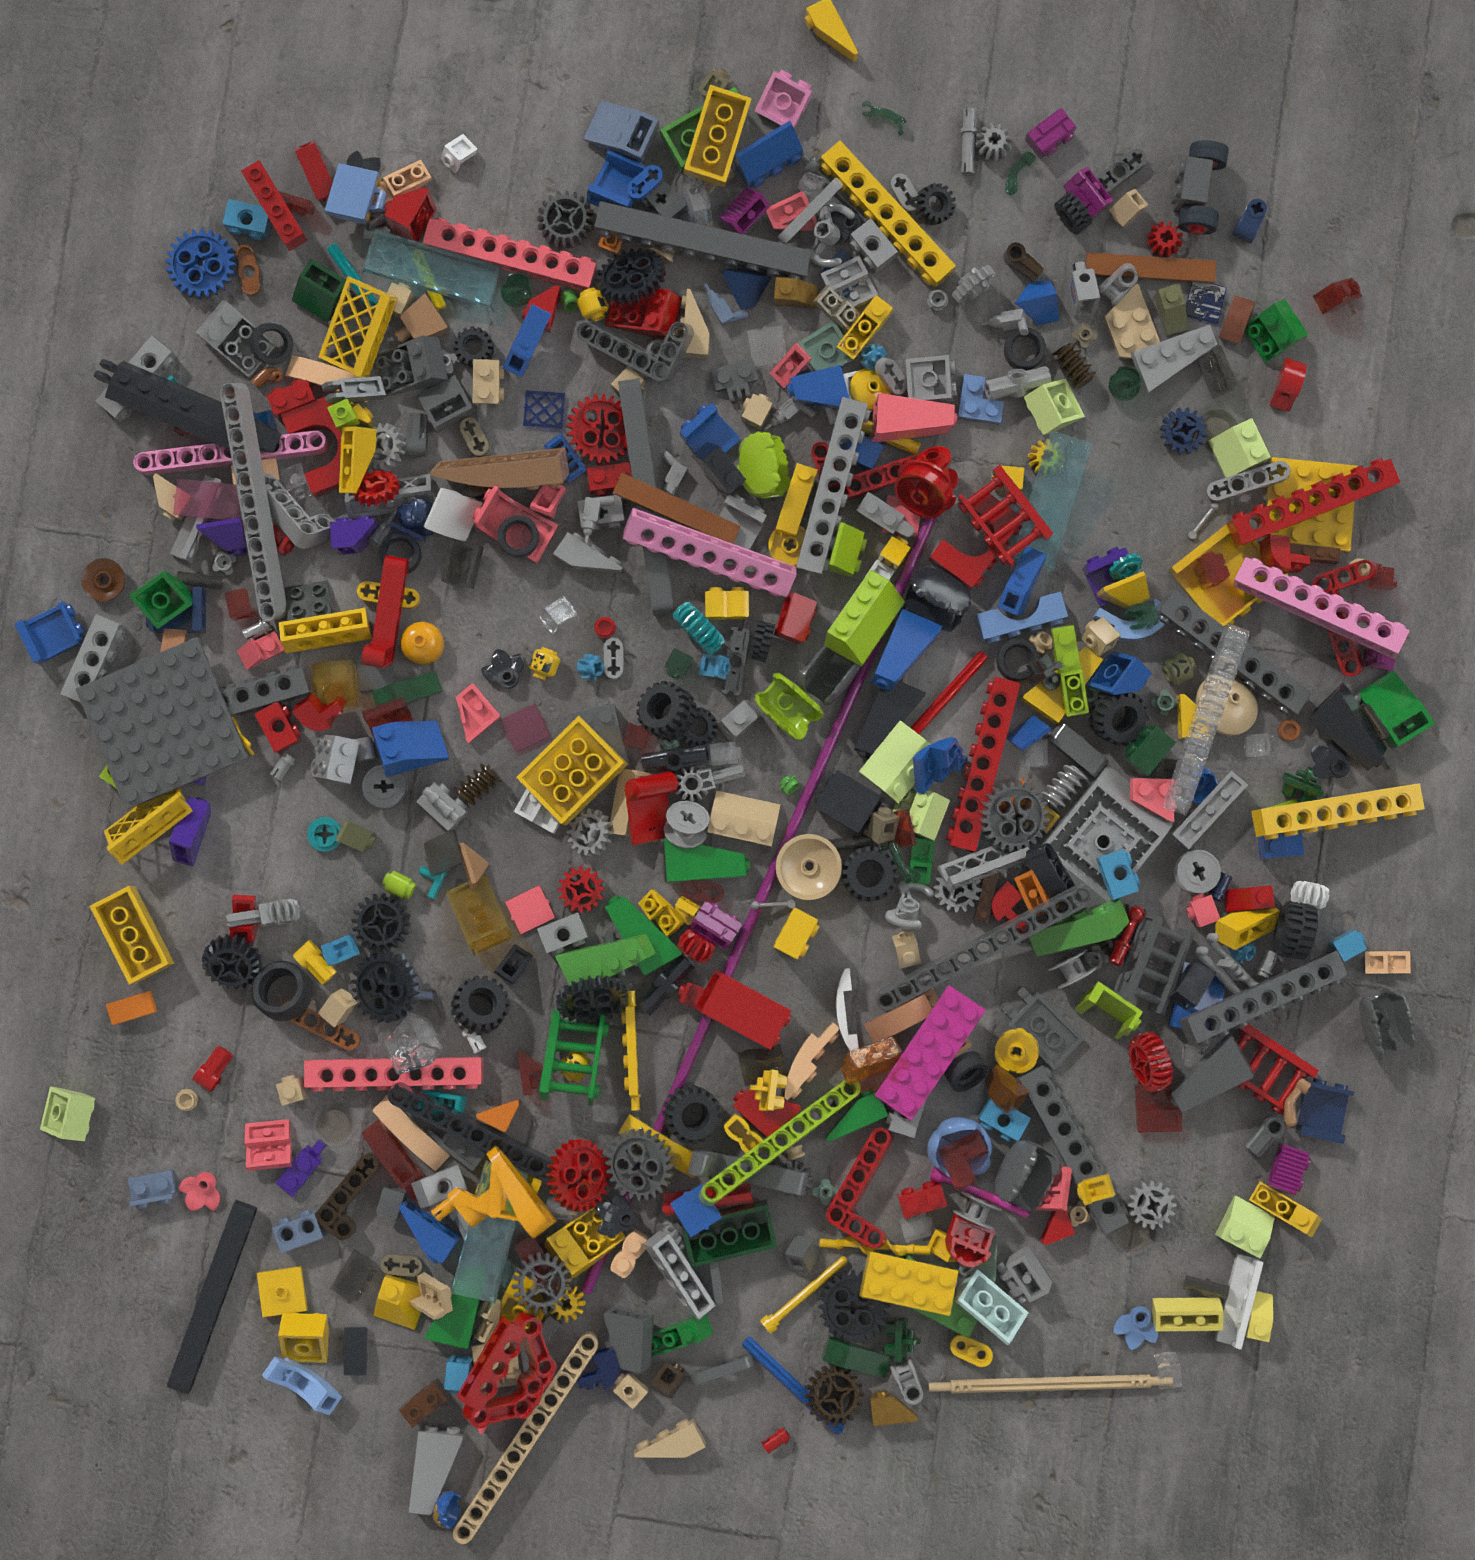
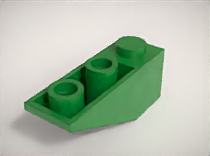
M707 1314L700 1319L688 1317L653 1331L651 1357L701 1342L714 1332Z

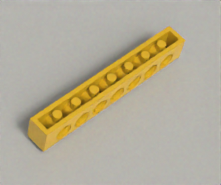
M840 140L821 156V170L827 176L831 175L843 184L839 190L842 192L845 190L850 196L849 200L855 207L859 206L864 211L863 214L866 219L869 220L871 218L886 238L888 237L893 242L892 245L898 253L905 255L909 266L914 270L917 269L922 274L921 277L927 285H932L936 288L954 272L956 265ZM843 165L848 168V171L840 172L837 168ZM859 181L863 186L855 188L852 186V183ZM874 197L877 199V202L870 204L866 201V198ZM888 212L892 217L886 220L880 214ZM903 228L906 234L898 235L895 229ZM916 243L921 249L913 251L909 245ZM931 259L935 265L928 267L924 264V261Z
M1418 783L1258 809L1251 812L1256 837L1264 836L1265 840L1278 838V833H1284L1285 837L1298 835V830L1302 829L1305 830V833L1317 832L1320 826H1324L1325 830L1338 828L1339 823H1344V826L1347 827L1358 825L1357 820L1364 819L1365 824L1377 822V817L1383 816L1384 820L1395 819L1399 813H1403V817L1417 815V810L1425 808L1421 786ZM1396 799L1399 800V807L1396 804ZM1377 802H1378L1379 805H1380V809H1379V810H1378V808H1377V806H1376ZM1357 805L1360 807V813L1357 811ZM1337 808L1340 809V817L1337 814ZM1318 811H1319L1320 814H1321V819H1320V820H1319L1318 817H1317V812H1318ZM1298 814H1299L1300 817H1301V822H1300V823H1299L1298 820H1297V815H1298ZM1277 818L1281 820L1280 827L1277 824Z

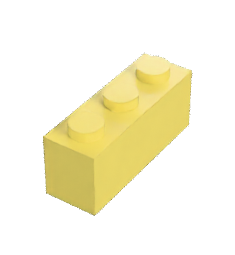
M1219 1297L1152 1298V1319L1155 1331H1223L1224 1311Z

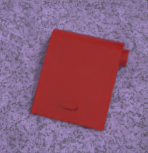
M668 771L630 779L625 783L624 792L632 845L666 838L664 826L667 822L666 814L669 808L667 794L675 792L678 787V781L674 773Z

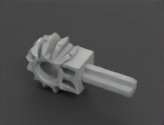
M737 765L711 772V769L702 770V768H699L696 773H693L694 766H690V773H687L686 769L682 768L681 771L684 777L679 774L675 775L677 779L681 780V782H678V787H681V789H678L675 793L679 795L684 792L682 801L686 800L687 795L690 796L691 802H694L695 795L701 801L702 796L699 794L700 792L707 795L708 791L716 788V784L744 777V768L742 765ZM692 778L698 782V787L695 790L687 789L685 784L688 779Z
M283 899L258 904L257 910L227 914L226 923L228 927L259 923L260 927L284 925L295 922L300 918V907L297 900Z

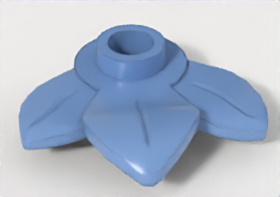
M1143 1306L1133 1308L1130 1314L1121 1315L1115 1322L1113 1332L1116 1334H1125L1126 1343L1131 1350L1139 1347L1145 1339L1155 1343L1158 1337V1331H1155L1154 1323L1151 1321L1152 1315ZM1139 1313H1142L1144 1315V1318L1141 1321H1138L1136 1319V1316Z

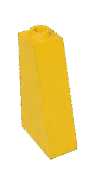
M1085 646L1078 652L1080 667L1083 671L1084 684L1086 685L1103 658L1099 657L1091 648ZM1040 682L1020 699L1055 725L1060 722L1066 713L1060 686L1055 690L1048 691Z

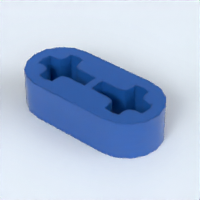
M656 165L646 167L628 184L629 198L636 202L645 199L662 183V170ZM650 172L652 174H655L656 172L658 173L657 180L652 178L651 180L646 182L650 178ZM644 185L641 188V194H633V187L639 188Z

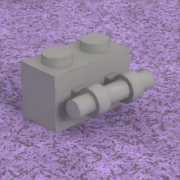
M434 782L430 787L424 789L423 795L416 802L446 830L451 832L468 814L465 810L467 806L458 797L454 800L449 795L451 791L443 783L438 785Z
M1029 1246L1010 1255L1006 1266L1003 1262L996 1265V1269L999 1272L998 1276L1002 1281L1006 1282L1010 1288V1294L1013 1298L1016 1297L1020 1304L1024 1303L1027 1299L1029 1302H1032L1049 1293L1053 1282Z

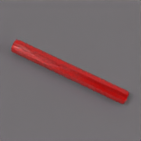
M979 651L910 728L920 735L987 661L988 656L984 652Z

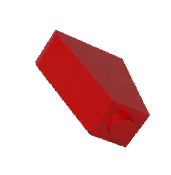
M313 140L295 148V153L316 199H322L325 202L328 200L333 181L317 144Z
M749 1088L745 1091L740 1089L733 1097L735 1101L733 1107L767 1137L792 1120L801 1110L799 1104L784 1100L783 1109L761 1111L759 1110L760 1100H755L756 1091H751Z

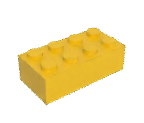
M713 85L709 86L683 174L725 187L752 98Z
M127 886L90 906L129 985L137 984L175 964L136 886Z
M868 1251L859 1296L950 1316L958 1271Z

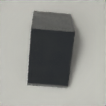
M514 944L494 973L513 985L517 982L533 955Z

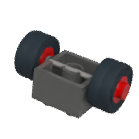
M1211 140L1195 141L1190 145L1189 156H1187L1184 163H1180L1179 170H1176L1174 183H1177L1176 190L1172 193L1171 204H1174L1173 212L1180 213L1178 222L1180 230L1195 235H1209L1217 231L1219 212L1213 208L1206 207L1205 204L1208 198L1211 171L1224 169L1227 165L1229 154L1227 145Z

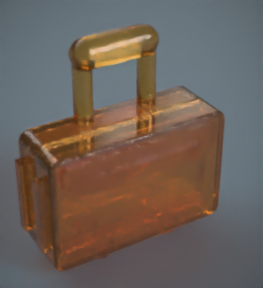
M890 1036L847 1052L840 1070L847 1083L853 1084L893 1069L903 1051L895 1037Z

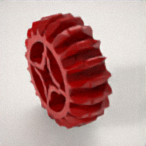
M1143 1032L1134 1036L1130 1040V1045H1128L1130 1051L1128 1052L1129 1062L1131 1063L1134 1077L1138 1079V1084H1141L1142 1088L1148 1092L1164 1090V1088L1171 1084L1173 1079L1172 1061L1169 1057L1170 1054L1167 1052V1046H1164L1163 1040L1153 1032Z

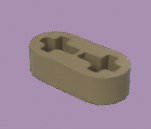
M470 417L463 419L460 423V431L471 453L476 457L486 456L489 453L490 446L478 422ZM466 424L475 425L473 430L476 435L471 436L469 431H464L467 428ZM478 439L481 445L485 444L482 452H479V450L474 451L476 448L474 440Z
M389 1253L382 1258L380 1267L384 1273L389 1275L412 1277L422 1271L423 1261L416 1255ZM393 1258V1262L400 1263V1266H394L390 1270L389 1265H385V1262ZM412 1260H415V1264L419 1265V1268L412 1272L411 1268L405 1267L404 1264H410Z

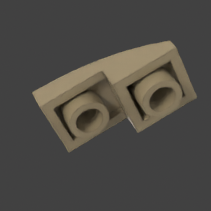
M830 285L825 286L813 301L825 315L846 331H849L861 315L848 300L843 301Z

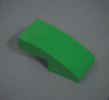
M913 836L908 882L930 884L935 841Z

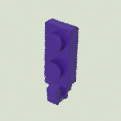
M320 1139L313 1147L307 1145L292 1162V1167H288L275 1184L291 1197H294L320 1165L323 1159L320 1153L327 1144Z

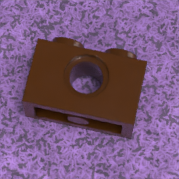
M436 1378L404 1403L399 1412L413 1428L446 1402L450 1397V1393L444 1389V1385Z

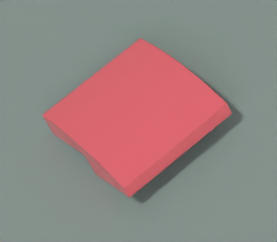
M289 1119L245 1124L247 1171L292 1167Z

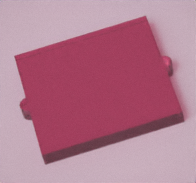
M536 704L500 719L506 730V737L510 739L515 752L550 737L544 724L545 719L541 717Z

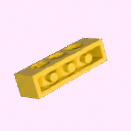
M366 608L279 622L280 640L286 654L372 639L370 619Z

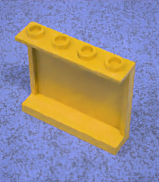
M1227 524L1168 570L1193 603L1227 629L1235 623L1233 619L1237 615L1243 617L1252 610L1251 604L1255 601L1258 604L1263 601L1233 587L1234 579L1246 557L1249 559L1256 558L1261 561L1260 545L1254 540L1236 547ZM1263 576L1255 577V580L1258 582L1266 581ZM1276 585V590L1279 589L1282 585Z

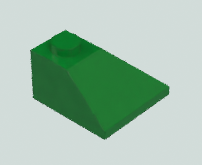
M164 570L129 595V598L157 629L190 607L193 602V594L183 582Z

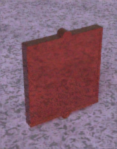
M909 809L893 811L899 817V822L894 840L887 841L888 848L917 845Z

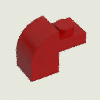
M1285 358L1278 374L1277 385L1269 401V406L1290 412L1305 379V363Z
M1270 534L1259 542L1261 561L1263 565L1269 568L1276 567L1283 571V574L1288 571L1290 573H1299L1310 565V556L1290 553V537Z
M312 693L298 702L292 713L306 728L314 731H324L331 728L335 718L343 713L346 700L340 695L324 706L317 696Z
M1005 881L995 891L992 899L991 914L996 922L1005 917V923L1018 916L1012 908L1022 898V895L1008 881ZM1020 922L1016 928L1021 931L1027 924Z
M233 894V913L257 910L255 896ZM258 923L229 927L230 937H234L237 934L239 939L245 937L247 943L253 941L254 944Z

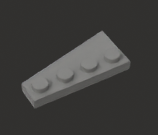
M1209 324L1132 352L1131 357L1145 393L1147 394L1215 347L1217 342Z

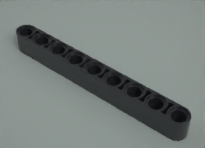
M398 1082L391 1086L388 1100L392 1105L485 1152L493 1148L492 1141L501 1140L504 1145L499 1149L515 1167L547 1183L551 1181V1177L546 1176L552 1170L547 1167V1164H553L549 1156L404 1083ZM400 1089L404 1092L405 1096L402 1099H397L393 1096V1091ZM416 1099L422 1100L424 1107L417 1109L413 1106L412 1102ZM439 1109L443 1111L444 1117L437 1119L432 1115V1112ZM459 1119L463 1121L464 1126L461 1129H456L453 1127L452 1122ZM474 1130H481L484 1136L480 1139L474 1138L472 1136ZM518 1149L523 1152V1156L516 1159L511 1155V1152ZM536 1159L543 1163L542 1167L537 1169L531 1165V1162Z
M237 1199L232 1206L169 1377L167 1387L187 1395L192 1390L258 1209L256 1206Z

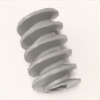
M1064 765V772L1059 771L1057 773L1059 779L1053 778L1051 780L1054 786L1047 785L1048 793L1041 792L1043 800L1047 801V804L1060 812L1057 808L1058 805L1066 807L1063 799L1071 801L1068 793H1077L1074 786L1082 788L1083 785L1079 780H1088L1086 775L1073 765Z

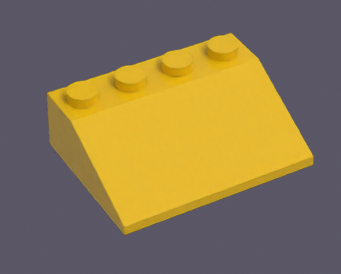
M578 716L516 778L560 824L567 826L628 763Z

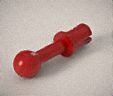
M1133 906L1129 909V923L1121 939L1114 942L1115 947L1108 961L1115 966H1122L1127 951L1132 948L1128 943L1137 923H1140L1145 916V911L1140 906Z

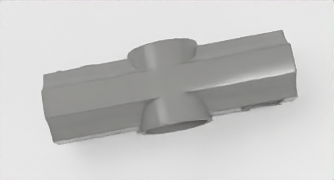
M1046 366L1028 371L1013 369L1008 372V376L987 380L984 383V391L988 400L1009 395L1019 398L1027 395L1029 390L1050 383L1051 375Z

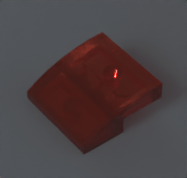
M403 697L362 711L363 718L369 726L372 736L373 727L391 722L415 721Z
M1135 1085V1111L1138 1133L1182 1132V1112L1179 1107H1174L1169 1097L1172 1095L1171 1087L1173 1085H1168L1164 1090L1148 1092L1141 1085Z

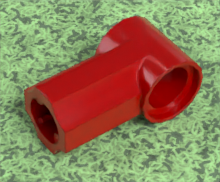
M217 1045L206 1063L202 1064L196 1071L192 1081L211 1093L220 1082L221 1074L234 1055L227 1049Z

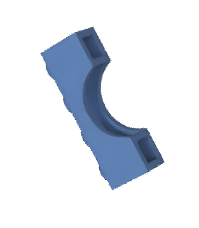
M1057 592L1040 597L1037 600V606L1033 615L1024 620L1007 618L999 609L979 613L975 616L981 641H988V644L1000 641L1002 636L1008 635L1009 638L1022 635L1021 631L1029 629L1030 632L1042 630V626L1050 624L1051 627L1064 623L1063 620L1068 617L1062 593Z

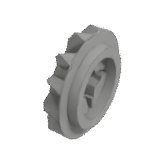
M668 1221L663 1223L662 1231L670 1233L682 1253L685 1252V1243L672 1223Z

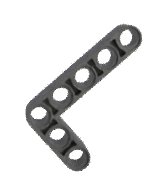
M582 322L577 327L576 334L581 341L650 378L661 382H669L673 379L691 343L694 330L687 323L675 322L672 324L657 356L597 324ZM591 327L592 335L587 338L585 334L586 329ZM684 327L686 333L684 337L680 338L678 330ZM606 337H609L611 343L610 346L606 348L604 346V339ZM627 346L629 349V355L626 358H624L622 355V350L624 347ZM674 346L676 354L671 358L668 351ZM646 356L648 363L643 368L640 361L642 357ZM662 366L666 368V375L664 377L659 375V369Z
M713 1150L692 1151L688 1174L699 1177H715L741 1157ZM747 1163L740 1164L744 1172L751 1171ZM769 1163L744 1183L796 1195H805L809 1173ZM724 1176V1177H723V1178H727V1179H732V1178L729 1177V1176Z

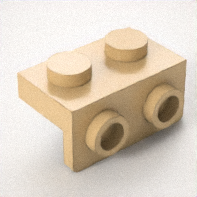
M473 359V404L500 406V401H504V388H500V379H504L505 369L502 368L500 360Z
M425 1272L418 1275L417 1279L421 1295L411 1300V1305L432 1319L442 1318L445 1314L453 1311L450 1288Z

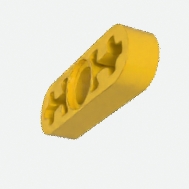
M370 581L360 583L357 587L359 598L365 602L377 604L378 600L375 594H368V597H365L362 590L370 586L372 591L378 592L377 588L380 587V583ZM405 587L404 596L408 597L412 593L416 600L408 604L403 599L402 608L414 609L420 604V595L416 590Z

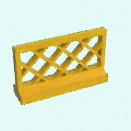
M347 276L318 358L347 370L357 377H369L398 297ZM352 283L358 285L361 295L354 298L351 297L349 292ZM372 293L380 295L377 305L371 307L367 296ZM363 298L367 309L358 313L354 301ZM350 304L354 315L345 319L342 309L345 305ZM369 312L371 317L370 325L363 327L359 316ZM355 318L359 330L350 333L346 322ZM342 324L346 336L337 339L334 331L336 326ZM361 333L364 341L361 346L356 348L352 336ZM348 338L352 350L343 353L339 342ZM335 344L339 356L331 358L326 353L329 346ZM354 353L356 358L354 368L348 366L345 356Z
M175 789L169 792V794L166 793L136 806L104 831L109 844L107 850L121 865L192 812V808L185 801L181 789Z

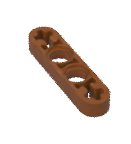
M309 1007L301 1016L300 1022L297 1021L300 1016L289 1020L346 1050L357 1048L361 1042L359 1033L343 1024L336 1026L337 1031L334 1036L326 1035L325 1027L329 1023L317 1011ZM309 1014H313L317 1018V1023L313 1027L308 1026L305 1022ZM342 1029L345 1030L342 1033L343 1035H354L355 1044L352 1043L348 1046L347 1040L344 1038H340L339 1041L336 1040L341 1034Z

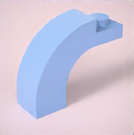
M1157 599L1151 601L1145 614L1138 620L1125 621L1101 608L1093 616L1095 620L1104 617L1121 634L1118 640L1126 642L1147 638L1164 625L1157 619L1158 615L1153 612L1160 603Z
M274 1357L262 1374L266 1380L296 1392L315 1411L327 1415L332 1413L342 1398L340 1393L322 1377L287 1357L285 1359Z

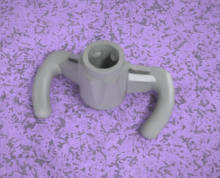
M828 203L820 209L821 221L815 226L814 236L816 238L810 249V261L818 266L835 267L842 263L841 258L823 259L819 256L826 246L834 245L840 238V231L833 224L831 213L833 211L840 212L849 219L855 217V213L842 204Z
M901 881L897 885L900 900L896 909L886 912V921L902 929L920 928L922 923L918 920L919 903L911 898L909 890H916L928 897H933L934 891L926 885Z

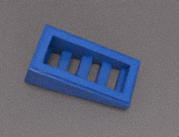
M560 433L547 442L544 447L546 450L553 449L561 442L563 443V446L560 448L566 447V450L569 452L567 453V460L571 457L574 459L568 464L569 469L575 465L579 466L566 478L571 483L587 472V470L563 434Z

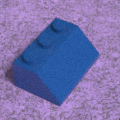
M788 121L735 154V170L746 187L757 188L765 182L766 178L771 175L775 177L783 171L784 167L789 164L793 166L800 161L803 156V148L791 121Z

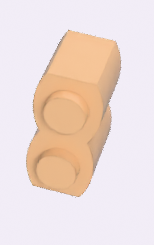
M636 1229L630 1231L624 1240L622 1249L613 1258L611 1271L622 1278H626L632 1272L636 1259L644 1252L645 1247L643 1243L648 1240V1236Z

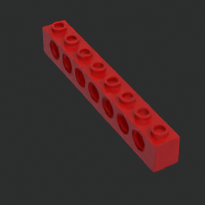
M1382 458L1371 461L1370 466L1367 468H1363L1362 465L1351 469V474L1346 476L1340 473L1331 477V482L1326 484L1322 480L1310 485L1312 489L1304 491L1303 488L1291 493L1292 497L1290 498L1278 497L1271 501L1272 505L1265 507L1264 503L1251 508L1252 512L1245 515L1243 511L1233 515V520L1226 524L1235 546H1242L1401 483L1391 458L1385 461ZM1369 473L1374 476V478H1375V482H1374V483L1369 480V478H1368V474H1369ZM1349 481L1355 484V490L1350 489ZM1329 488L1335 491V498L1329 495ZM1310 496H1312V497L1315 498V500H1316V505H1315V506H1313V505L1310 504V502H1309V497H1310ZM1290 504L1296 507V514L1290 511ZM1270 511L1276 514V521L1270 519ZM1250 519H1253V520L1256 521V523H1257V528H1256V529H1253V528L1250 526V524H1249Z
M996 676L993 682H988L986 693L989 694L987 702H983L980 714L983 715L982 723H977L974 733L978 738L976 744L972 743L969 756L972 757L971 764H966L963 777L967 779L965 786H960L957 797L961 799L960 805L954 808L952 819L955 820L954 827H949L946 840L950 841L949 846L973 853L976 852L983 826L979 819L984 818V814L979 813V810H985V806L981 802H988L989 799L986 797V794L991 795L1021 683ZM995 696L1004 698L1005 704L1003 707H998L994 704ZM989 717H996L999 720L997 728L989 726ZM991 738L994 742L993 748L986 749L982 744L983 739ZM983 758L988 762L986 770H981L977 767L978 759ZM978 779L982 782V789L980 791L972 789V780ZM968 800L976 803L977 809L975 812L967 811L965 804ZM967 821L970 823L971 831L969 833H963L960 830L961 822Z

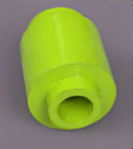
M393 871L391 874L387 873L382 882L385 885V891L401 899L406 898L408 900L411 898L417 885L412 882V879L396 871Z

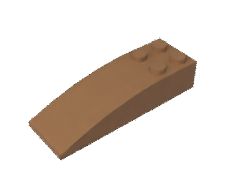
M565 447L439 461L430 472L431 476L469 485L497 486L499 488L527 487V490H534L540 488V485H548V487L561 486V483H564L569 475V466Z

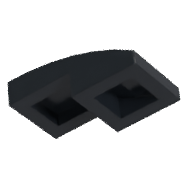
M344 1327V1376L367 1375V1327Z

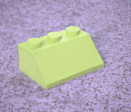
M899 721L859 772L885 796L899 804L915 784L912 758L920 750L930 745V743L902 721Z

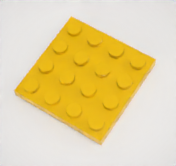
M1271 457L1269 464L1277 461L1286 462L1290 467V475L1286 481L1267 487L1265 507L1272 505L1271 501L1278 497L1284 496L1285 499L1292 497L1291 493L1303 488L1304 491L1312 489L1310 485L1322 480L1324 484L1331 482L1330 478L1340 473H1343L1344 476L1351 474L1350 470L1358 466ZM1277 467V471L1271 474L1269 469V481L1273 480L1272 475L1279 474L1280 477L1284 476L1286 469ZM1349 481L1350 489L1355 490V484ZM1329 488V495L1335 498V491ZM1310 496L1309 502L1311 505L1315 506L1316 500L1314 497ZM1355 501L1272 534L1290 537V543L1334 547L1340 548V552H1349L1351 550ZM1290 504V511L1296 514V507ZM1270 511V519L1276 521V514Z

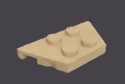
M1136 284L1104 317L1115 351L1120 359L1129 360L1132 358V352L1160 342L1139 284Z

